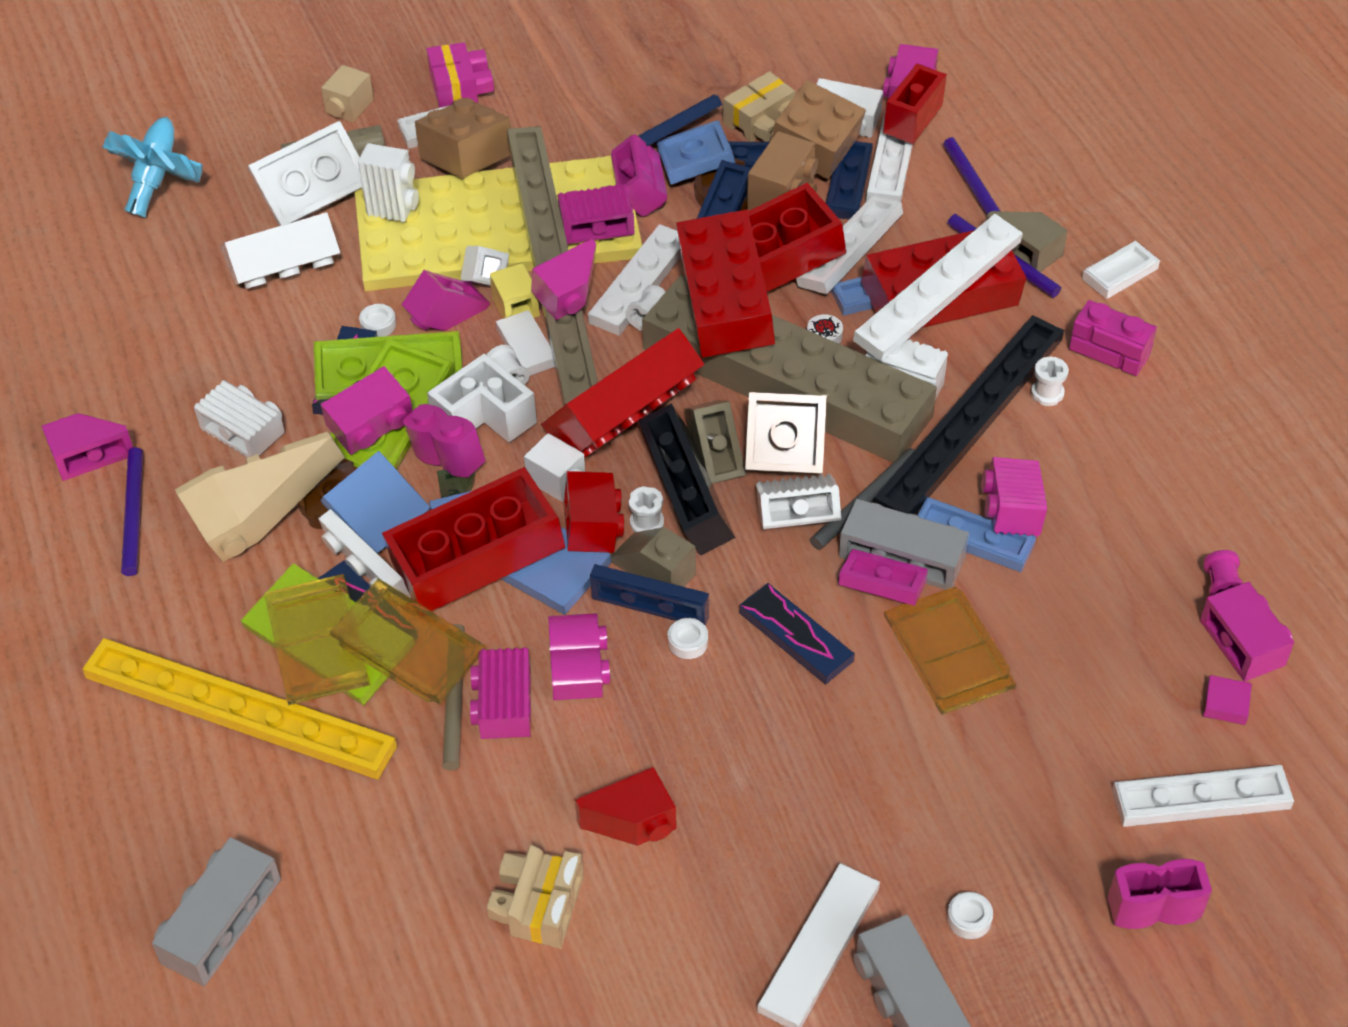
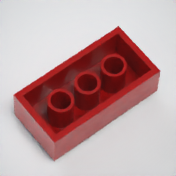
M808 182L748 211L767 292L847 253L842 222Z
M748 209L676 222L680 252L702 358L774 345L775 336L772 312Z
M973 231L866 254L861 284L870 298L875 313L886 306ZM1011 250L923 327L1019 305L1027 277L1013 251Z
M677 328L565 404L541 423V426L547 434H551L584 453L585 458L697 380L694 372L705 364L681 329Z
M525 467L382 533L391 562L397 573L403 578L407 590L422 616L566 548L557 514Z

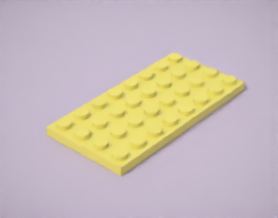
M611 156L549 163L556 196L560 192L565 194L567 191H580L581 189L586 191L588 188L593 190L595 187L600 189L602 186L616 185ZM513 168L479 171L464 178L453 174L413 179V187L419 193L418 204L415 210L410 211L404 222L400 220L394 221L393 218L388 220L386 217L381 219L380 216L376 218L374 215L368 216L362 188L355 191L365 291L414 286L423 270L461 280L467 246H481L509 253L507 268L521 263L524 264L527 272L532 271L534 268ZM633 210L635 234L594 240L596 242L594 264L629 260L638 252L642 242L635 210ZM584 242L567 244L568 250Z

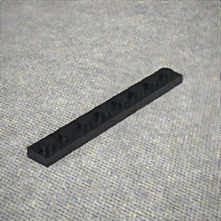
M1032 315L874 497V503L906 514L915 515L924 504L926 498L933 494L1033 376L1036 363L1044 357H1049L1061 343L1064 330Z

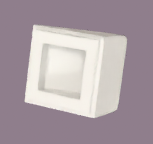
M467 246L461 280L491 286L489 273L507 268L509 253L481 246Z

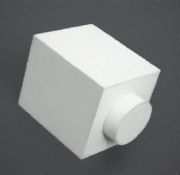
M549 433L524 456L525 468L539 489L561 502L564 499L567 471L585 472L584 453Z

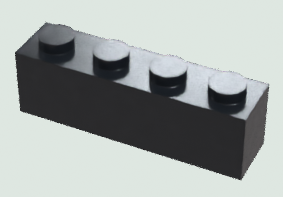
M671 403L639 420L682 529L691 543L696 546L698 553L703 555L734 539V533L691 433L673 404Z

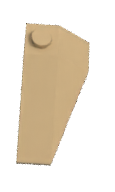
M327 431L284 445L280 453L260 459L259 455L256 454L247 457L246 464L226 471L223 465L210 469L178 487L175 491L208 545L221 561L225 562L258 543L345 457Z

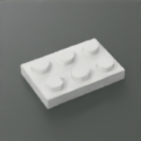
M340 121L248 165L252 178L279 226L296 222L362 188L358 166L360 157Z

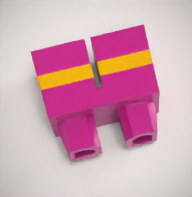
M465 42L426 48L429 72L439 108L452 105V102L460 98H470L478 103V94L494 92L491 70H488L484 49L468 52Z

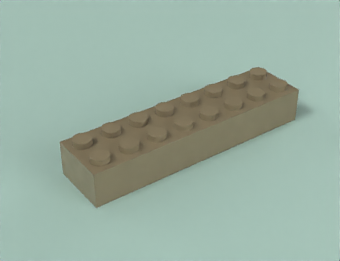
M682 275L677 278L642 319L643 350L648 349L677 328H680L705 364L694 373L749 397V392L827 396L825 432L892 463L911 448L934 414L937 386L772 315L775 336L774 345L702 358L686 277Z

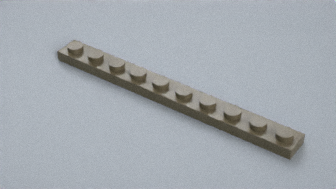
M541 126L507 129V142L534 267L568 251ZM542 305L564 406L598 383L582 308L574 314H567L555 320Z

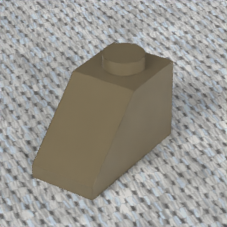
M991 211L986 215V220H988L992 215L996 214L1023 233L1021 242L1012 251L1016 256L1038 271H1043L1063 256L1068 230L1043 213Z
M716 400L684 408L688 429L712 484L745 476L746 472L730 401Z
M665 527L634 532L611 555V563L632 574L685 587L696 575V546Z

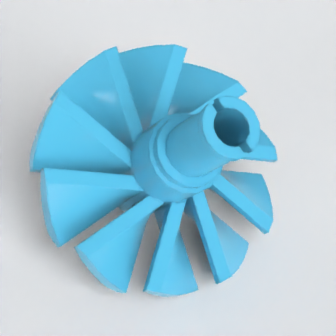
M161 117L156 120L147 130L142 142L129 135L124 134L122 136L108 131L102 148L107 149L111 154L127 158L130 162L135 163L131 173V181L134 183L124 208L126 212L145 218L153 191L161 187L164 175L167 172L186 181L192 180L197 183L200 181L203 164L189 160L187 156L172 152L174 128L172 121L168 117Z

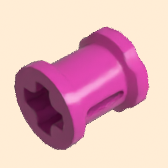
M1219 550L1204 558V570L1210 574L1211 579L1209 587L1210 596L1243 584L1242 580L1239 579L1237 570L1240 565L1239 556L1234 551Z

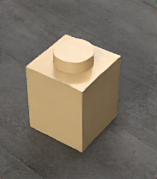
M342 65L321 87L325 113L352 123L374 100L370 74Z

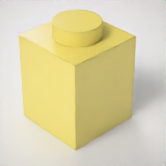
M523 263L489 273L492 299L502 319L527 310L530 311L533 318L540 316L539 300L531 292L532 279Z

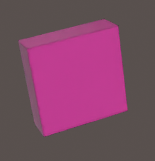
M1210 675L1207 683L1203 717L1246 725L1249 715L1252 683Z

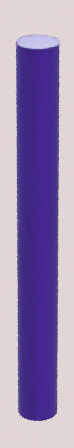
M950 137L946 139L943 143L944 148L986 215L991 211H1000L955 138Z
M953 214L948 220V226L958 233L977 229L957 214ZM1015 255L1027 277V281L1052 298H1055L1060 293V285Z
M137 447L128 450L121 563V573L125 576L136 575L138 566L143 450Z

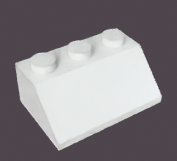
M327 212L231 240L220 246L235 284L244 283L246 289L265 284L264 276L278 273L280 279L300 273L298 266L312 262L314 269L334 263L332 256L340 253Z

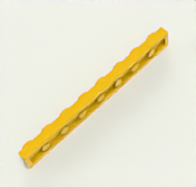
M106 638L102 639L82 669L86 679L379 780L397 748L395 737Z

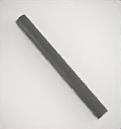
M909 448L841 510V521L828 522L812 536L810 542L817 550L823 549L842 531L856 499L873 503L874 497L915 450Z

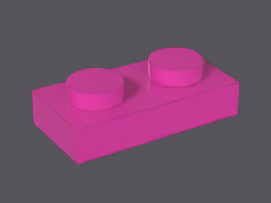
M852 549L839 573V585L915 606L927 582L928 569Z

